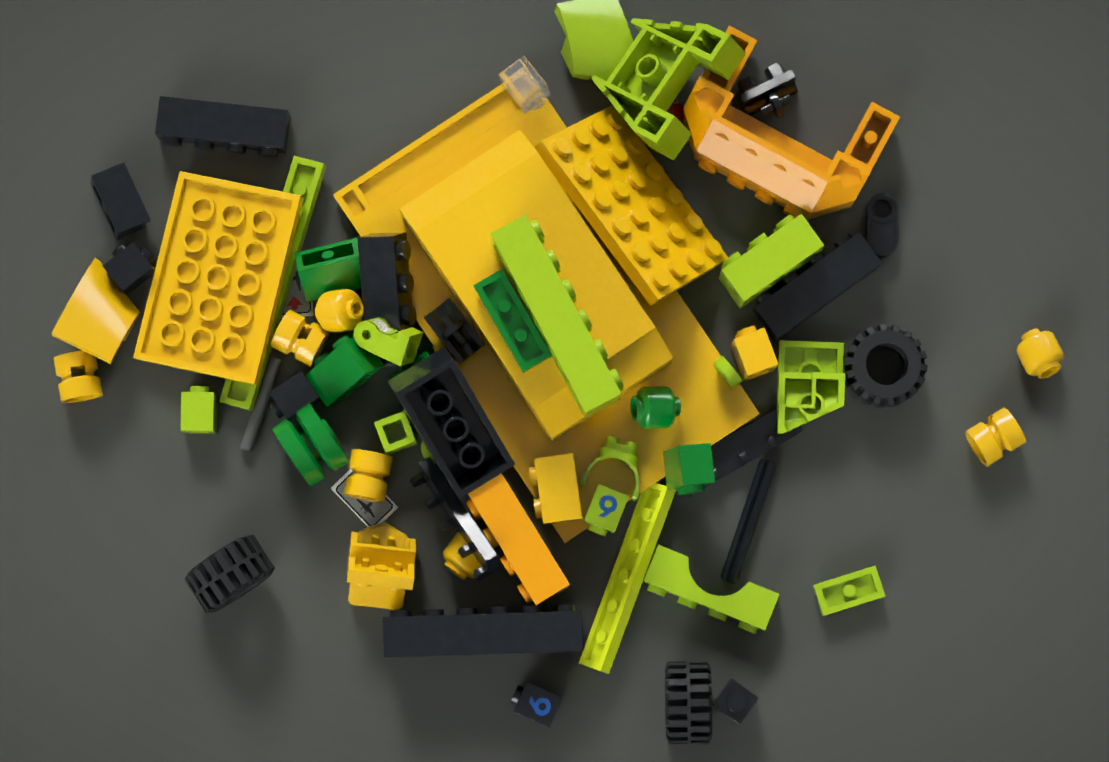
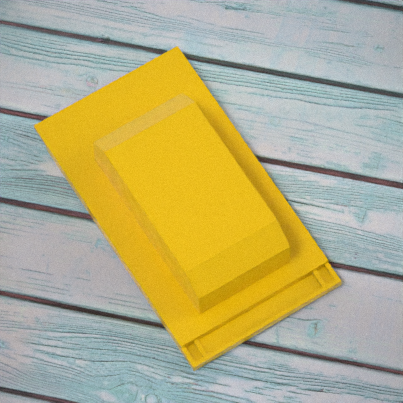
M525 68L333 194L359 236L371 233L407 232V241L411 246L409 269L414 280L411 292L412 305L416 310L417 323L433 346L442 341L425 321L424 317L448 298L453 301L486 344L460 365L452 354L451 356L516 464L513 466L534 499L539 498L538 485L531 486L529 467L535 466L534 458L568 453L574 454L583 519L552 524L563 542L566 543L588 529L589 524L583 521L598 484L628 495L627 502L632 499V492L635 490L634 474L627 464L617 459H605L597 462L590 469L585 486L582 487L579 483L586 467L598 456L600 447H605L607 436L619 438V444L625 445L626 441L638 444L635 456L639 457L637 471L640 478L639 492L642 493L666 477L663 451L680 445L711 443L712 446L760 413L740 384L735 388H731L713 366L714 362L721 355L680 294L675 291L650 306L534 147L541 140L567 127ZM524 215H527L530 222L534 220L538 222L545 236V243L542 244L545 251L547 252L552 249L561 266V272L558 273L561 281L568 279L576 294L574 305L577 311L584 309L592 324V331L589 333L593 341L600 339L608 354V360L605 363L609 371L615 368L624 384L623 390L620 391L622 395L619 401L587 418H584L552 357L525 373L522 372L473 286L503 269L524 305L492 245L490 236L491 232ZM667 386L671 388L675 397H679L681 413L675 417L674 423L669 428L644 429L639 426L637 421H633L630 411L631 398L637 394L641 387Z

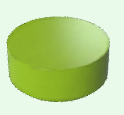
M723 356L714 362L713 366L731 388H735L743 381Z

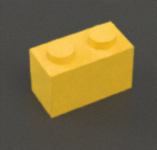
M755 325L737 332L730 347L743 381L745 382L774 371L778 366V361L765 327L757 330Z
M568 453L534 458L535 466L529 467L531 486L538 485L539 498L533 499L536 519L542 518L544 525L583 519L574 454Z

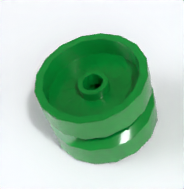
M309 403L296 412V418L304 432L300 434L293 423L286 419L274 426L272 430L310 487H313L325 479V471L317 459L322 457L329 468L334 471L348 464L349 460L339 446L341 442L327 421L321 419Z

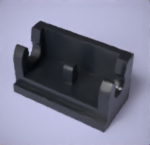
M124 162L91 175L90 184L116 240H120L146 227L145 224L149 223L151 219Z

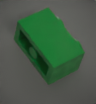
M357 238L295 253L297 270L306 302L318 300L323 293L331 290L349 289L355 292L361 289Z
M346 335L332 345L334 351L330 354L327 352L313 361L312 364L315 367L305 375L326 407L345 400L385 366L379 356L358 346L354 337L350 339Z
M711 443L680 445L663 451L667 490H677L678 495L696 494L697 492L706 491L705 485L715 483Z

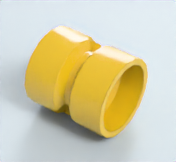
M290 309L281 320L271 341V347L286 355L293 352L295 353L296 360L312 367L313 361L320 356L330 332L323 329L316 322L310 325L307 324L306 317Z
M75 351L53 358L56 375L62 378V382L58 384L61 403L81 402L103 396L100 377L94 375V372L98 369L95 356L84 351ZM81 370L84 372L82 376H71V372Z
M1004 407L988 417V424L979 422L965 431V436L971 448L986 467L1002 458L1003 450L1006 449L1012 452L1026 443L1024 433L1017 421Z
M352 449L348 467L354 473L347 477L343 494L361 500L385 502L387 483L383 480V477L390 475L393 457L373 451Z

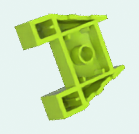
M633 18L630 23L640 33L607 81L595 75L592 77V80L626 120L631 129L651 149L675 160L692 133L674 115L666 111L697 66L729 80L745 57L746 52L729 34L708 24L696 23V26H691L677 21L665 24L655 23L654 20Z

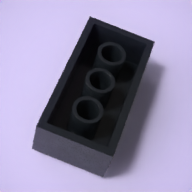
M445 347L387 381L459 499L516 465L454 359Z

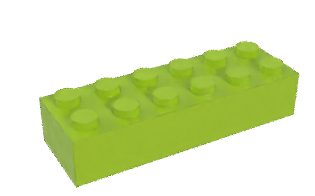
M524 215L491 232L492 245L542 339L552 354V358L584 418L619 401L622 395L620 391L623 390L624 384L615 368L609 371L605 363L608 360V354L600 339L593 341L589 333L592 331V324L584 309L577 311L574 305L576 294L568 279L561 281L558 275L561 272V266L552 249L547 252L542 245L545 243V236L536 220L530 222L527 215Z

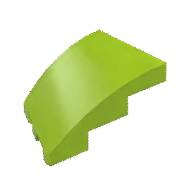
M573 0L557 3L554 12L566 35L561 54L572 77L589 80L595 75L607 81L633 43V38L619 1Z
M778 341L777 434L786 433L844 406V343Z

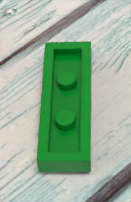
M503 269L473 285L523 373L552 357Z

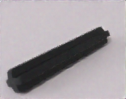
M766 459L759 461L721 573L723 581L732 584L738 582L776 469V464Z

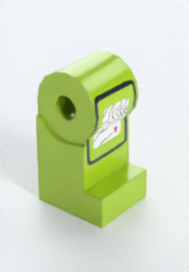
M379 317L362 321L354 329V339L358 346L398 366L414 362L423 335L422 331L413 327L398 331L390 327L386 320Z

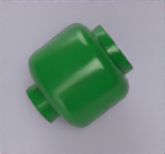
M667 386L641 387L637 394L631 398V416L633 421H637L639 426L644 429L669 428L674 423L675 417L681 413V402L679 397H675L671 388Z

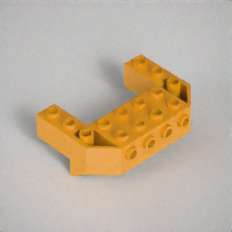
M729 25L725 33L729 34L746 52L745 57L729 80L705 69L703 74L699 76L682 111L684 126L692 133L688 140L694 159L699 161L698 166L710 174H715L717 171L727 176L726 181L738 189L743 190L744 187L753 190L756 192L755 197L768 205H772L773 202L784 207L783 212L788 216L791 214L794 218L802 214L806 220L850 208L870 175L900 116L871 102L845 152L842 153L838 150L833 160L731 106L734 97L731 91L750 59L758 40Z

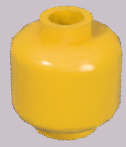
M349 289L331 290L323 293L315 307V316L321 327L328 332L334 333L355 329L356 325L362 321L364 313L360 297L353 290Z
M1032 329L1021 336L1022 342L1017 346L1016 353L1028 375L1038 376L1039 379L1052 376L1061 369V363L1065 356L1052 332H1040L1039 329Z
M458 532L443 551V557L446 560L444 566L463 580L466 577L475 578L473 573L481 565L474 554L461 558L458 550L467 543Z

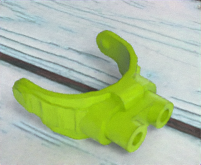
M607 436L605 447H600L598 456L586 467L579 483L582 487L585 486L588 481L587 475L597 462L605 459H617L627 464L634 474L635 490L632 492V501H637L640 494V478L637 471L639 457L635 456L638 444L626 441L625 445L619 444V438Z

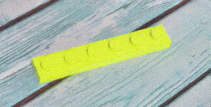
M655 483L640 494L579 664L606 674L610 673L676 490H667V486Z

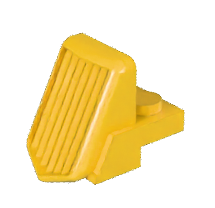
M386 522L361 529L358 532L351 531L347 567V582L350 583L349 603L383 609H401L404 603L405 590H413L416 539L408 538L406 534Z

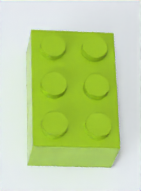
M790 214L775 225L776 228L773 230L774 233L767 237L765 233L761 234L749 243L748 251L742 256L739 252H736L722 262V270L718 279L740 309L805 265L823 249L824 244L802 214L796 218Z

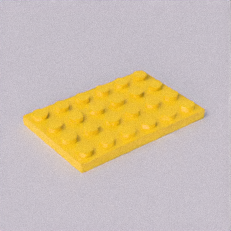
M613 105L541 140L534 147L650 306L721 265L728 258L720 243L714 239L703 224L702 219L693 211L682 192L676 188L661 164L656 161L647 149L644 141L631 129Z
M180 171L133 358L258 386L304 198L301 195Z

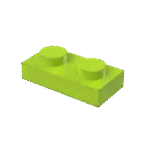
M876 565L813 585L822 616L886 597Z

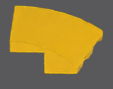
M94 258L52 331V336L111 364L121 343L126 341L140 312L104 269L103 264Z

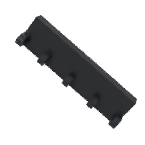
M777 409L714 444L711 446L715 482L803 431L801 426L786 433L777 434Z
M428 457L419 462L420 472L410 479V483L413 487H418L424 483L433 494L425 500V505L428 509L438 505L442 507L449 518L441 526L444 533H450L457 529L467 544L462 546L458 553L461 558L474 554L481 565L473 573L476 580H482L499 570L496 552L433 460Z

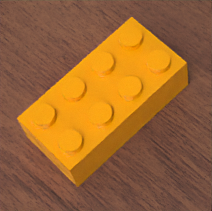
M502 473L468 493L470 500L465 503L476 521L483 518L488 526L483 532L493 549L498 545L505 555L500 560L509 575L512 576L516 573L522 584L517 586L527 604L533 601L538 606L570 586Z

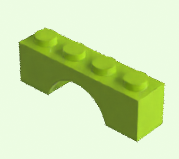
M657 545L643 580L644 583L649 584L647 590L654 594L665 597L666 593L669 592L679 597L677 603L694 610L697 604L708 608L707 615L726 622L727 617L740 621L738 628L756 634L758 629L766 630L780 595L752 582H747L739 591L731 595L716 596L709 594L694 582L689 570V557L661 545Z

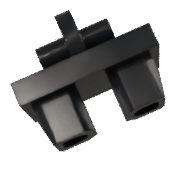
M777 62L767 67L764 71L767 82L757 85L754 78L749 76L738 82L742 110L747 115L751 116L760 111L764 116L773 111L779 119L784 116L782 107L792 102L790 96L798 93L795 83L796 77L793 71H786Z
M450 298L424 317L425 321L459 365L486 345Z

